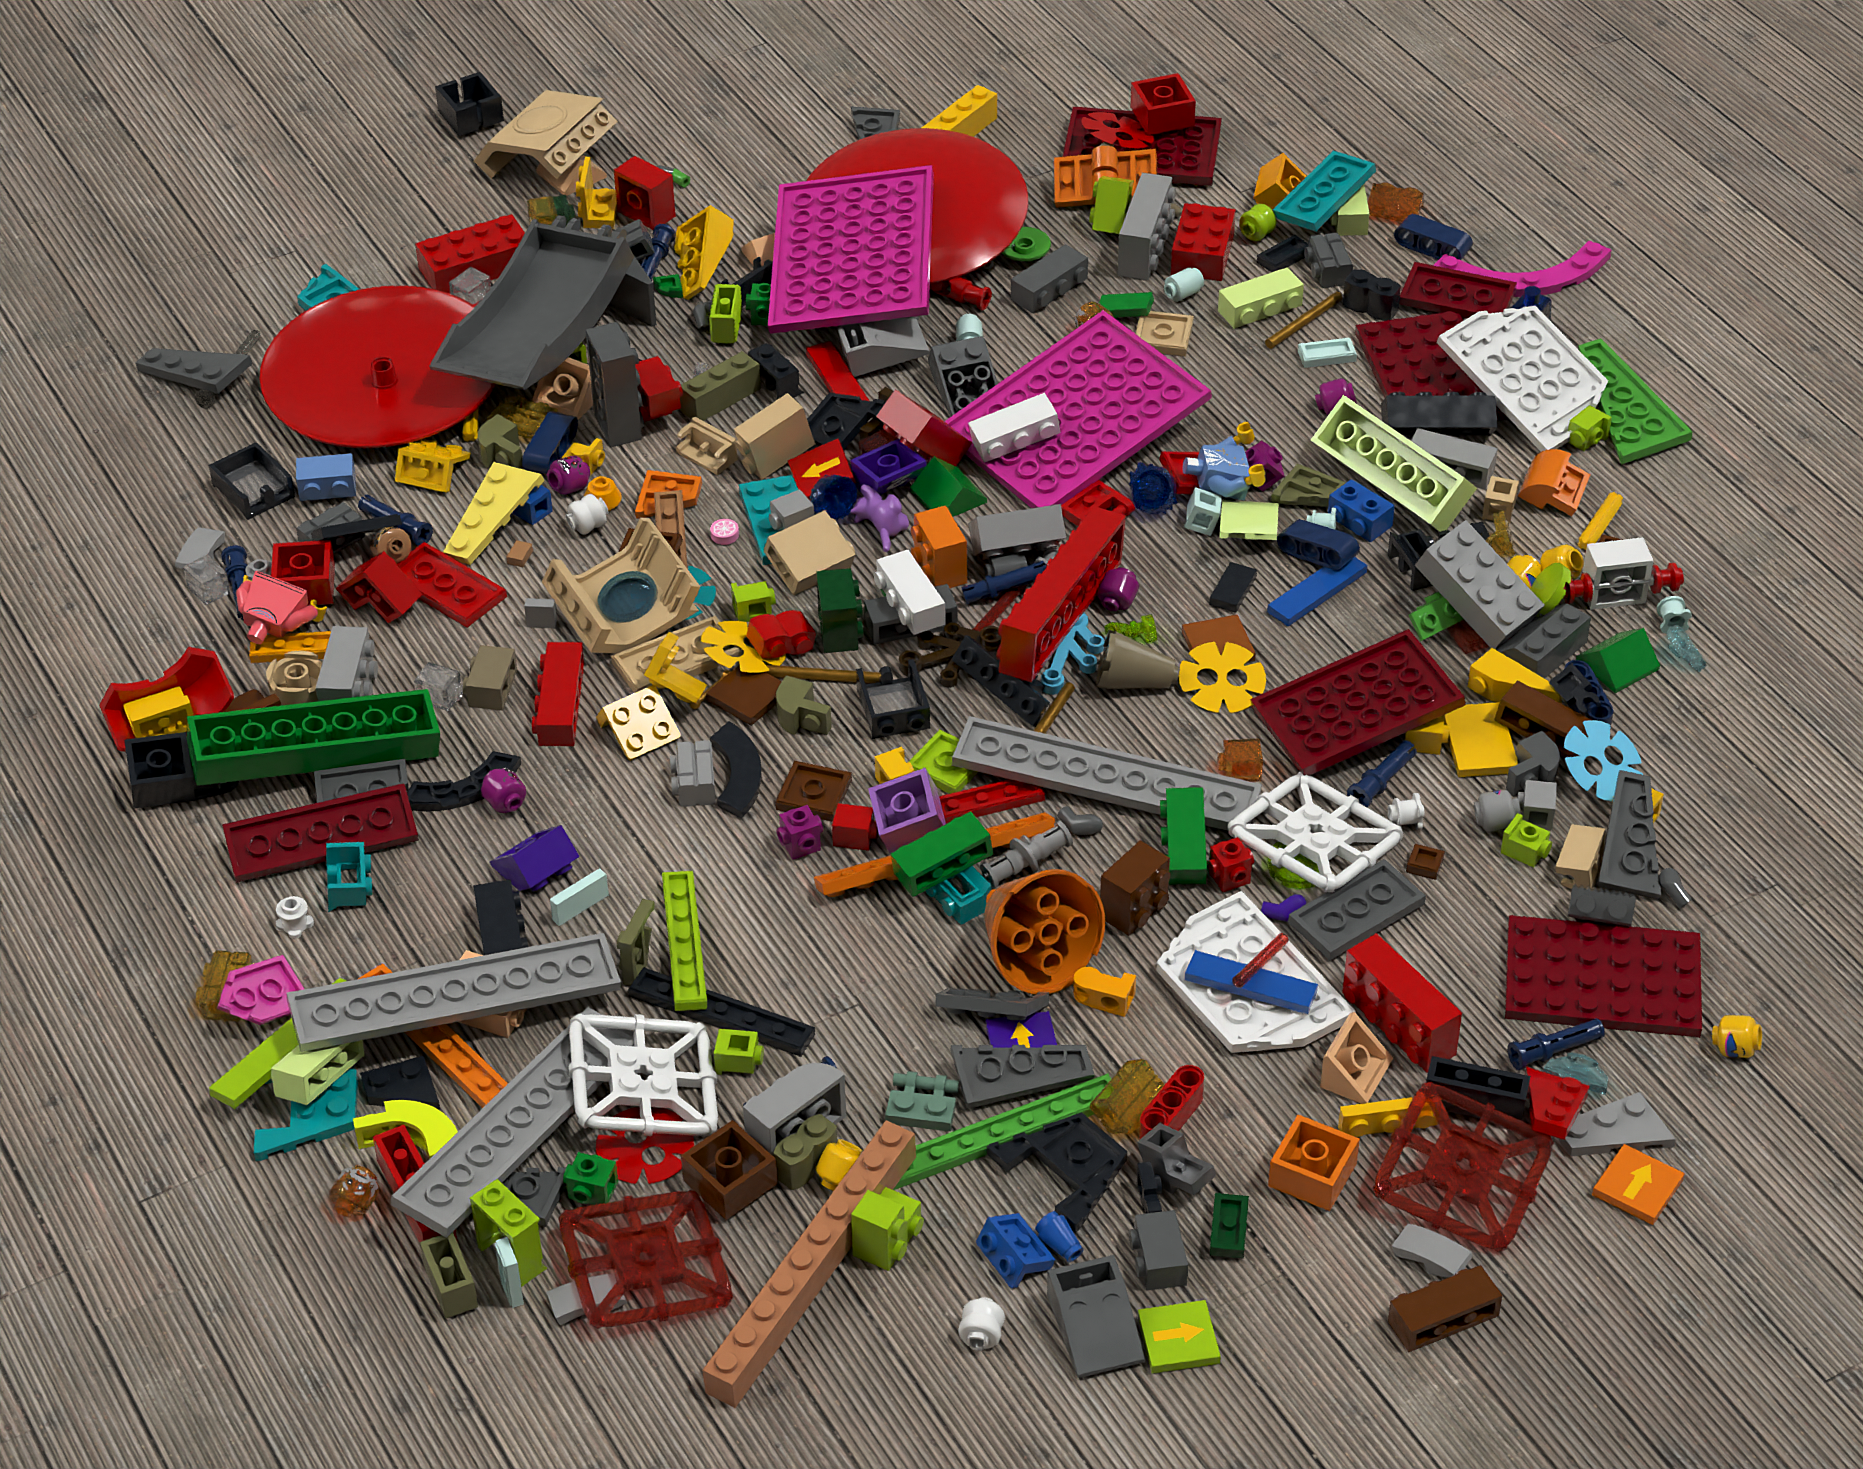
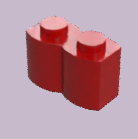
M789 610L776 616L763 614L753 617L749 620L746 636L760 657L772 659L783 656L786 653L798 655L812 650L816 632L801 611Z

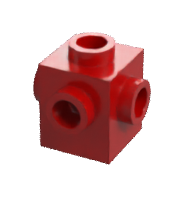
M1238 837L1210 846L1207 869L1222 893L1250 884L1254 857L1248 847L1245 848Z

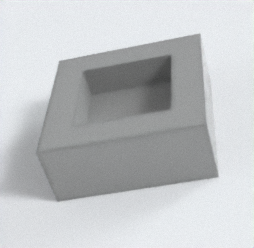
M526 598L524 608L527 627L556 628L555 599Z

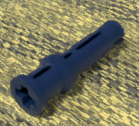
M658 224L654 227L651 240L655 253L644 258L641 263L642 268L651 281L661 259L669 253V244L676 237L674 229L666 224Z
M364 495L365 498L362 497L358 503L359 510L374 518L393 514L400 515L402 525L397 527L403 529L415 545L419 546L423 542L428 543L431 539L433 527L428 522L416 520L415 516L409 512H398L370 495Z
M233 545L222 551L221 559L226 565L225 577L232 584L238 618L244 621L243 614L238 610L236 590L243 583V577L246 575L245 570L248 565L245 561L247 553L243 547Z
M1402 741L1375 769L1365 771L1358 783L1348 787L1347 796L1352 795L1359 799V803L1363 806H1370L1372 798L1383 793L1386 790L1387 782L1408 761L1416 756V748L1407 753L1414 745L1409 741Z
M1595 1018L1547 1036L1543 1033H1537L1530 1040L1521 1043L1517 1041L1509 1043L1507 1046L1508 1057L1516 1070H1522L1526 1068L1527 1064L1535 1061L1546 1062L1550 1060L1554 1053L1601 1039L1605 1036V1031L1601 1021Z

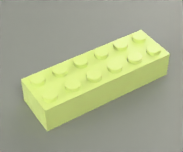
M1344 395L1311 438V441L1439 532L1448 529L1477 489L1463 476Z

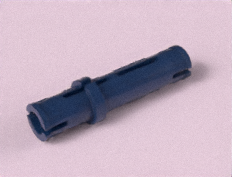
M1042 560L999 576L991 577L990 575L985 577V580L961 587L966 604L990 596L995 598L998 597L997 594L1035 582L1036 576L1039 573L1042 574L1046 569L1044 561Z

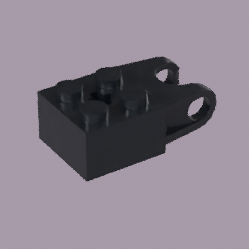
M186 732L125 739L134 809L190 802L231 792L239 784V781L197 786Z

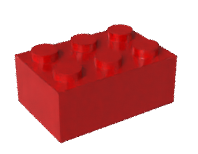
M1184 203L1172 247L1171 275L1186 268H1197L1202 273L1204 279L1223 280L1235 232L1236 209Z
M896 389L876 416L885 423L882 427L884 430L899 438L901 443L916 451L927 460H931L935 456L951 465L957 466L972 444L970 440L938 416Z

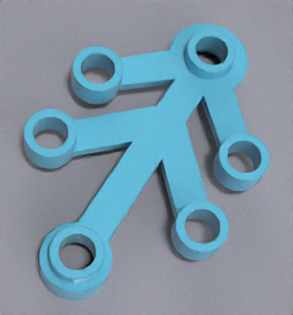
M1085 613L1080 616L1079 620L1055 650L1056 653L1051 667L1041 675V683L1045 685L1043 692L1046 694H1058L1063 687L1064 676L1062 670L1069 653L1079 664V669L1083 673L1091 674L1097 670V658L1092 654H1099L1104 650V638L1097 634L1093 635L1087 628L1088 616ZM1075 635H1078L1086 643L1087 651L1092 654H1086L1074 640Z

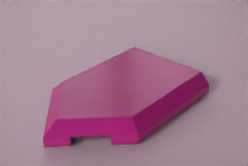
M284 955L276 956L230 971L217 1009L262 1025L291 1015L287 1003V993L304 990V987Z

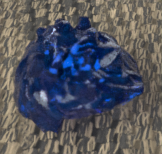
M1138 462L1135 472H1129L1131 497L1134 506L1141 512L1149 515H1157L1161 512L1166 514L1168 509L1172 510L1173 505L1178 503L1175 496L1177 484L1167 469L1162 466H1154L1153 464L1146 466L1143 462Z
M824 475L823 478L819 479L814 488L811 489L810 496L811 503L814 505V515L826 510L830 518L835 519L836 522L848 516L857 499V487L849 477L840 475Z

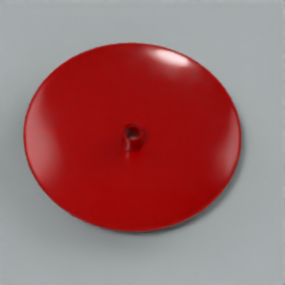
M931 128L901 129L860 139L826 158L806 180L811 181L932 165L934 181L930 284L963 276L999 256L1017 237L1023 227L1028 211L1026 183L1021 172L1010 158L987 142L950 130Z
M380 286L360 289L330 298L309 308L291 320L276 335L265 352L260 368L262 395L267 406L279 421L291 430L309 439L350 448L390 447L418 441L440 433L473 413L488 398L496 384L430 369L429 365L452 324H458L475 306L450 293L417 286Z

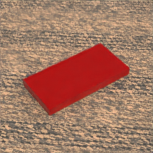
M425 542L412 550L404 561L396 563L422 593L418 598L419 600L466 628L507 597L506 589Z

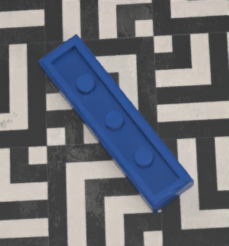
M1354 557L1338 570L1323 567L1268 604L1267 612L1286 626H1290L1366 574L1368 565Z
M1197 950L1194 951L1185 972L1186 981L1304 1014L1309 1013L1318 991V984Z

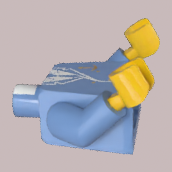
M1243 422L1237 426L1238 435L1234 438L1230 436L1216 445H1203L1197 459L1186 457L1183 462V474L1196 475L1199 487L1202 490L1223 497L1245 500L1250 484L1259 487L1266 480L1263 465L1256 464L1249 468L1244 447L1238 446L1240 443L1248 445L1254 441L1255 435L1250 427V423Z

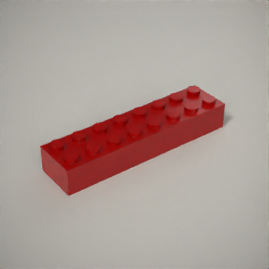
M1094 506L1087 516L1084 515L1078 528L1076 530L1073 529L1067 542L1060 545L1057 555L1053 559H1049L1043 573H1039L1036 576L1032 587L1027 588L1021 601L1014 604L1011 614L1007 619H1002L998 634L1001 636V644L996 655L997 659L1000 660L999 673L1028 682L1034 680L1079 620L1080 616L1097 596L1098 587L1105 573L1111 569L1118 568L1121 564L1126 515Z

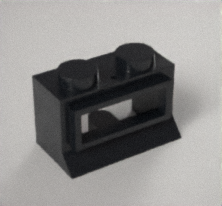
M765 343L748 351V356L759 363L760 376L767 372L772 376L765 381L766 389L768 391L776 390L777 400L787 393L792 398L805 393L798 387L799 369L772 345Z
M1421 529L1400 535L1390 532L1388 557L1390 559L1399 557L1398 567L1400 572L1412 570L1410 589L1416 591L1433 586L1415 566L1426 549L1434 544L1432 537L1425 536Z

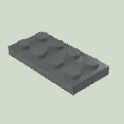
M1383 859L1371 868L1369 867L1359 873L1344 886L1335 889L1334 892H1326L1290 913L1288 923L1330 961L1423 906L1426 895L1389 862Z

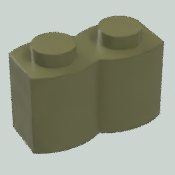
M816 1114L805 1120L798 1128L797 1133L781 1140L773 1152L776 1159L777 1180L791 1190L798 1189L808 1183L815 1173L816 1166L828 1143H837V1126L823 1115Z

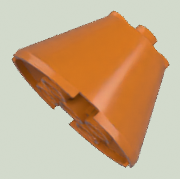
M1060 869L1045 870L1005 883L999 888L991 890L986 897L987 904L984 919L994 963L1003 978L1019 990L1031 994H1037V992H1049L1050 994L1060 991L1074 983L1075 972L1082 967H1086L1093 955L1097 957L1105 932L1104 908L1095 888L1079 875Z

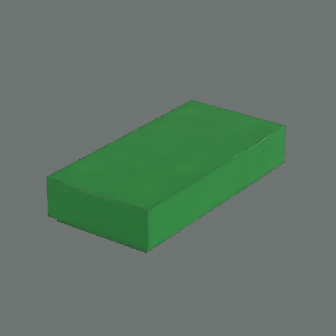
M1153 293L1102 295L1096 313L1098 314L1104 310L1113 318L1148 316L1154 302Z

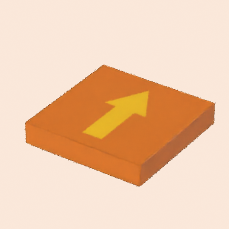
M1623 1144L1594 1186L1592 1195L1654 1225L1683 1182L1685 1173Z

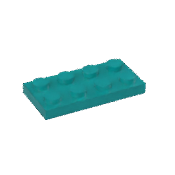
M1333 150L1273 209L1276 219L1316 232L1376 172L1375 163Z
M793 475L738 484L739 494L763 565L772 564L764 553L767 538L779 532L774 530L769 522V514H771L770 501L798 490Z

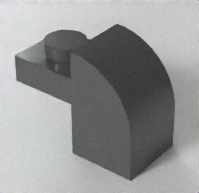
M1543 731L1519 741L1516 751L1518 764L1509 768L1506 790L1513 797L1518 795V792H1524L1526 780L1555 783L1560 759L1557 745Z

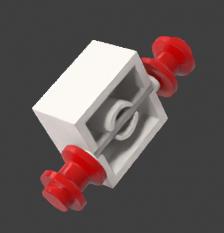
M1643 537L1587 544L1583 572L1580 580H1572L1571 578L1569 584L1565 583L1564 589L1566 592L1563 599L1566 604H1573L1576 597H1582L1584 602H1587L1590 610L1646 603L1649 586L1653 594L1660 593L1662 587H1669L1672 592L1678 591L1680 585L1684 583V574L1682 569L1678 568L1674 562L1668 563L1667 569L1660 570L1657 565H1653V558Z

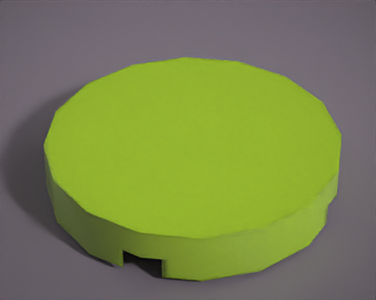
M1553 563L1546 567L1537 576L1530 588L1545 605L1539 612L1542 615L1549 613L1559 604L1565 596V583L1569 584L1571 582V571L1561 563Z

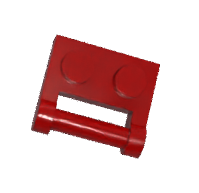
M1097 480L1063 503L1061 509L1064 518L1079 526L1084 515L1087 516L1094 506L1107 509L1114 505L1116 508L1111 511L1126 516L1135 511V506L1129 498Z

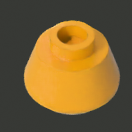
M604 476L591 480L584 493V496L592 494L597 499L602 498L607 505L608 511L616 508L622 499L621 492L614 481Z

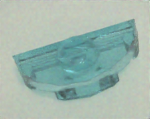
M1674 625L1666 631V636L1670 641L1668 648L1676 657H1682L1698 672L1707 666L1682 626Z
M1567 1053L1566 1057H1560L1555 1060L1554 1058L1550 1059L1543 1068L1545 1073L1562 1078H1575L1582 1084L1589 1085L1590 1091L1606 1095L1608 1077L1598 1067L1599 1063L1586 1055Z

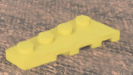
M493 462L443 553L458 562L471 565L494 539L492 535L501 526L504 527L510 521L509 515L518 505L523 506L529 499L528 494L535 486L539 488L545 481L542 474Z

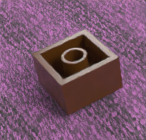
M1140 840L1101 875L1100 899L1104 908L1105 922L1130 936L1138 927L1142 928L1154 912L1165 907L1169 900L1170 858Z
M733 1120L681 1155L683 1181L725 1220L778 1184L776 1159Z

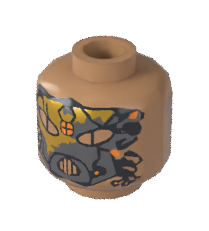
M385 527L378 529L372 535L370 549L374 557L385 551L389 557L393 558L396 563H399L409 556L411 540L403 529Z

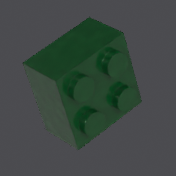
M851 568L816 571L818 616L824 653L859 650L858 638H863L862 620L858 621L857 618L863 617L861 599L856 600V597H860L858 579L853 580Z

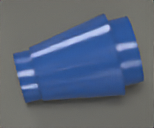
M1056 1211L1045 1215L1037 1223L1035 1230L1039 1233L1038 1238L1065 1258L1067 1262H1073L1083 1253L1084 1249L1064 1215H1059Z

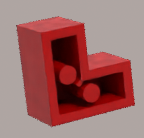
M659 356L639 361L635 368L641 380V385L637 386V391L640 392L643 406L639 407V412H641L644 422L672 414V411L681 409L680 397L683 396V390L680 382L673 379L670 367L664 365Z
M385 551L356 567L336 587V590L354 610L370 602L387 623L402 616L422 595L415 583L401 571L395 560L389 557Z

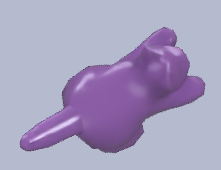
M864 484L861 487L864 497L857 500L850 513L856 514L854 519L856 523L868 519L874 524L880 533L883 550L888 552L891 546L889 536H896L899 532L906 530L909 527V520L901 512L902 505L896 496L889 494L885 500H882V497L873 488Z

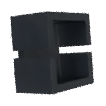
M481 72L460 78L463 102H460L458 83L456 80L435 86L438 111L458 136L479 130L481 125L483 128L491 127L504 121L501 95Z

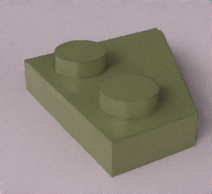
M1297 463L1273 491L1271 502L1328 507L1329 495L1347 482Z

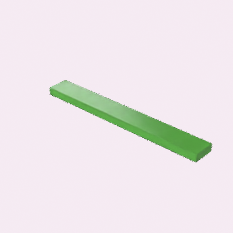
M1105 1074L916 1145L915 1160L893 1190L986 1156L987 1146L991 1143L998 1141L1000 1145L1012 1141L1014 1135L1023 1132L1029 1135L1043 1130V1125L1081 1112L1089 1117L1123 1104V1096L1109 1074Z

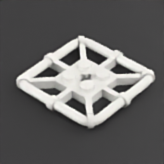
M1301 772L1288 778L1269 793H1262L1257 797L1254 804L1228 823L1230 836L1238 837L1242 843L1271 859L1273 865L1278 868L1283 866L1311 884L1324 889V892H1334L1335 889L1344 886L1363 870L1374 866L1376 860L1396 846L1403 838V831L1399 825L1363 806L1356 797L1352 795L1348 797L1317 778L1308 775L1304 776ZM1297 788L1302 807L1292 812L1276 802ZM1309 789L1340 807L1331 814L1321 807L1313 804ZM1262 812L1280 821L1277 825L1247 824ZM1353 813L1377 828H1354L1343 820ZM1262 839H1276L1287 847L1277 849ZM1353 842L1378 843L1369 851L1363 852L1350 846ZM1300 853L1317 863L1319 873L1295 860L1294 857ZM1338 855L1352 863L1335 876L1331 872L1329 860Z
M577 1014L571 1018L569 1029L571 1063L568 1066L569 1076L573 1080L574 1107L578 1124L583 1128L642 1132L643 1136H652L653 1133L710 1136L716 1132L718 1121L715 1093L717 1074L713 1071L710 1039L706 1032L707 1028L702 1023L698 1022L696 1024L689 1021L644 1018V1015L635 1014L634 1017ZM594 1028L633 1030L634 1046L614 1045ZM644 1031L687 1034L668 1049L648 1048L645 1046ZM583 1039L607 1057L608 1067L590 1066L584 1062ZM697 1042L700 1072L676 1071L675 1059ZM637 1073L646 1074L648 1076L647 1080H642L641 1076ZM586 1080L609 1082L610 1094L594 1107L588 1108ZM677 1086L702 1088L704 1116L678 1096ZM616 1105L640 1106L641 1119L604 1117L603 1115ZM651 1107L671 1108L687 1122L654 1120Z

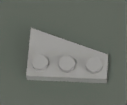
M1641 1092L1578 1115L1566 1139L1557 1138L1570 1156L1610 1153L1612 1149L1621 1148L1623 1144L1636 1150H1644L1645 1146L1660 1144L1662 1148H1672L1676 1140Z

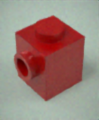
M838 803L832 823L833 846L869 851L872 839H877L879 834L873 807Z

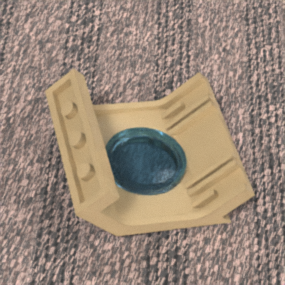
M640 517L628 545L622 551L586 572L572 575L562 560L552 559L542 580L544 587L551 597L555 599L558 607L592 653L617 654L650 641L699 611L693 602L701 586L650 518Z

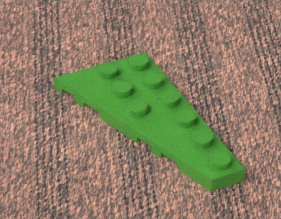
M1601 338L1578 346V350L1608 380L1597 405L1601 412L1612 417L1609 435L1621 465L1691 441L1693 432Z

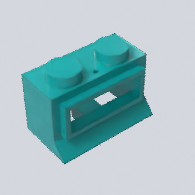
M364 842L326 843L328 912L337 906L366 905V896H372V877H366L365 874L371 873V854H364ZM356 869L357 883H342L341 870Z
M971 866L926 890V893L930 897H934L942 905L944 912L948 916H952L962 925L985 913L986 897L991 891V884ZM958 876L962 880V887L967 894L962 896L949 883V880Z

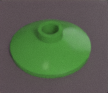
M1022 227L1014 241L1002 253L1013 260L1032 261L1043 257L1049 252L1051 241L1049 236L1039 229Z

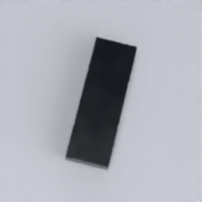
M393 514L321 527L314 530L311 535L313 541L331 540L376 532L378 529L385 527H397L402 525L400 515Z

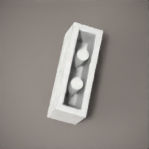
M1045 393L968 422L972 442L984 463L1061 433L1057 412Z
M909 550L876 560L877 572L874 573L875 583L879 589H883L889 605L896 608L901 623L907 625L913 635L945 625V602Z

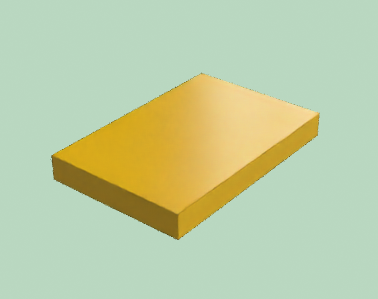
M1500 702L1468 704L1445 714L1444 725H1449L1448 741L1458 777L1508 774L1509 768L1518 764L1509 729L1494 720Z

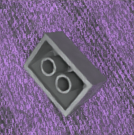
M1568 603L1557 606L1545 615L1539 613V617H1535L1529 624L1495 650L1545 679L1587 643L1591 616Z

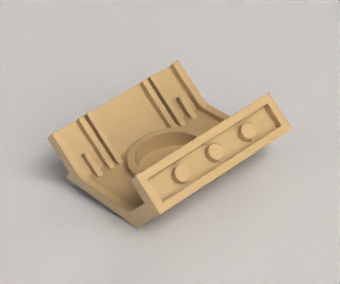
M545 90L487 142L474 159V162L492 179L518 154L530 155L537 159L558 179L590 147L598 142L604 134L612 129L618 121L600 104L604 98Z

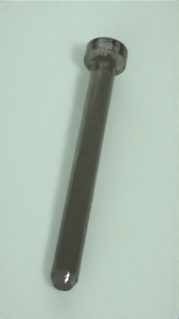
M252 330L234 354L247 355L260 339V331ZM201 389L195 395V401L200 407L208 409L214 404L216 393Z

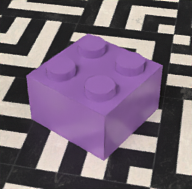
M926 768L868 788L879 836L890 854L900 847L923 837L926 833L946 825L937 787Z

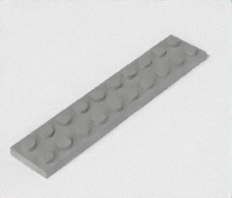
M971 716L967 720L952 757V766L1159 815L1160 800H1166V788L1203 787L1205 825L1227 831L1228 823L1256 802L1262 788V784Z
M600 933L288 992L287 1003L300 1051L303 1052L618 991L621 988V981L605 934Z
M589 1007L581 1013L583 1015H602ZM570 1025L392 1195L391 1206L447 1238L472 1213L471 1196L496 1179L502 1183L575 1111L573 1080L569 1076L568 1066L571 1063ZM594 1028L614 1045L634 1046L633 1032L631 1030ZM583 1039L584 1062L590 1066L608 1067L607 1057ZM586 1080L587 1098L604 1081Z

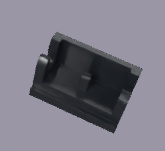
M760 257L754 259V270L732 284L741 287L742 307L746 305V295L751 294L753 283L771 284L773 262L769 259L764 262L763 266H761ZM728 279L723 280L721 284H728Z

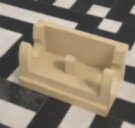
M697 417L692 418L691 422L677 434V437L681 439L685 436L686 438L676 446V453L716 475H719L738 460L735 444L736 438Z
M1571 824L1555 869L1556 873L1571 875L1574 879L1563 878L1560 883L1562 886L1572 888L1574 884H1577L1578 887L1581 885L1584 888L1589 886L1592 889L1600 872L1605 846V828Z

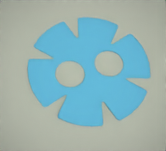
M1597 720L1583 721L1588 738L1576 726L1570 729L1565 738L1564 748L1579 755L1576 757H1566L1567 767L1583 789L1588 791L1596 781L1597 798L1612 801L1619 770L1643 775L1642 772L1627 766L1641 764L1640 756L1633 743L1621 731H1618L1610 740V724ZM1614 746L1621 751L1623 756L1621 764L1614 765L1606 759L1604 754L1606 747ZM1593 756L1601 762L1602 772L1600 775H1592L1585 769L1584 760L1586 757Z

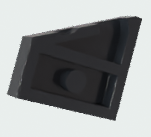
M424 1055L360 1073L369 1105L385 1106V1101L411 1100L428 1104L440 1110L439 1100Z

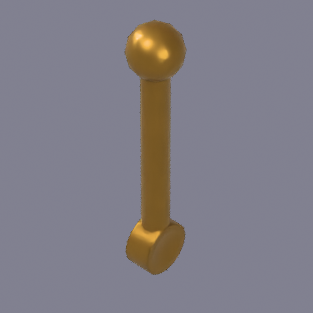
M726 669L722 677L702 693L697 703L692 701L689 703L690 708L698 709L701 702L706 698V692L731 671Z

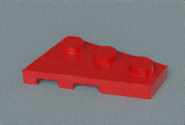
M1526 1067L1525 1075L1531 1076L1527 1099H1530L1529 1113L1532 1130L1565 1140L1588 1097L1590 1086L1582 1084L1575 1078H1562Z

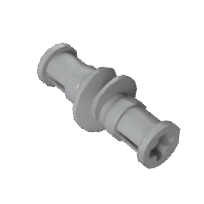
M1057 821L1054 823L1053 828L1033 836L1030 840L1025 835H1022L1020 839L1014 838L1009 843L1010 850L989 863L983 862L980 864L981 873L991 884V888L994 889L999 885L998 882L1011 875L1018 874L1027 866H1030L1034 872H1037L1039 870L1037 861L1050 856L1052 852L1063 846H1071L1073 844L1072 836L1068 828L1061 821Z

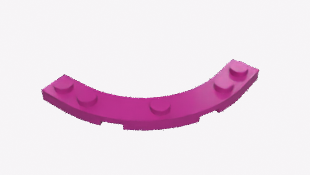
M1589 240L1571 258L1556 266L1522 273L1483 269L1447 254H1444L1434 266L1517 282L1514 297H1523L1524 295L1526 297H1535L1539 294L1542 296L1560 292L1563 286L1572 283L1578 285L1587 280L1611 258L1612 250Z

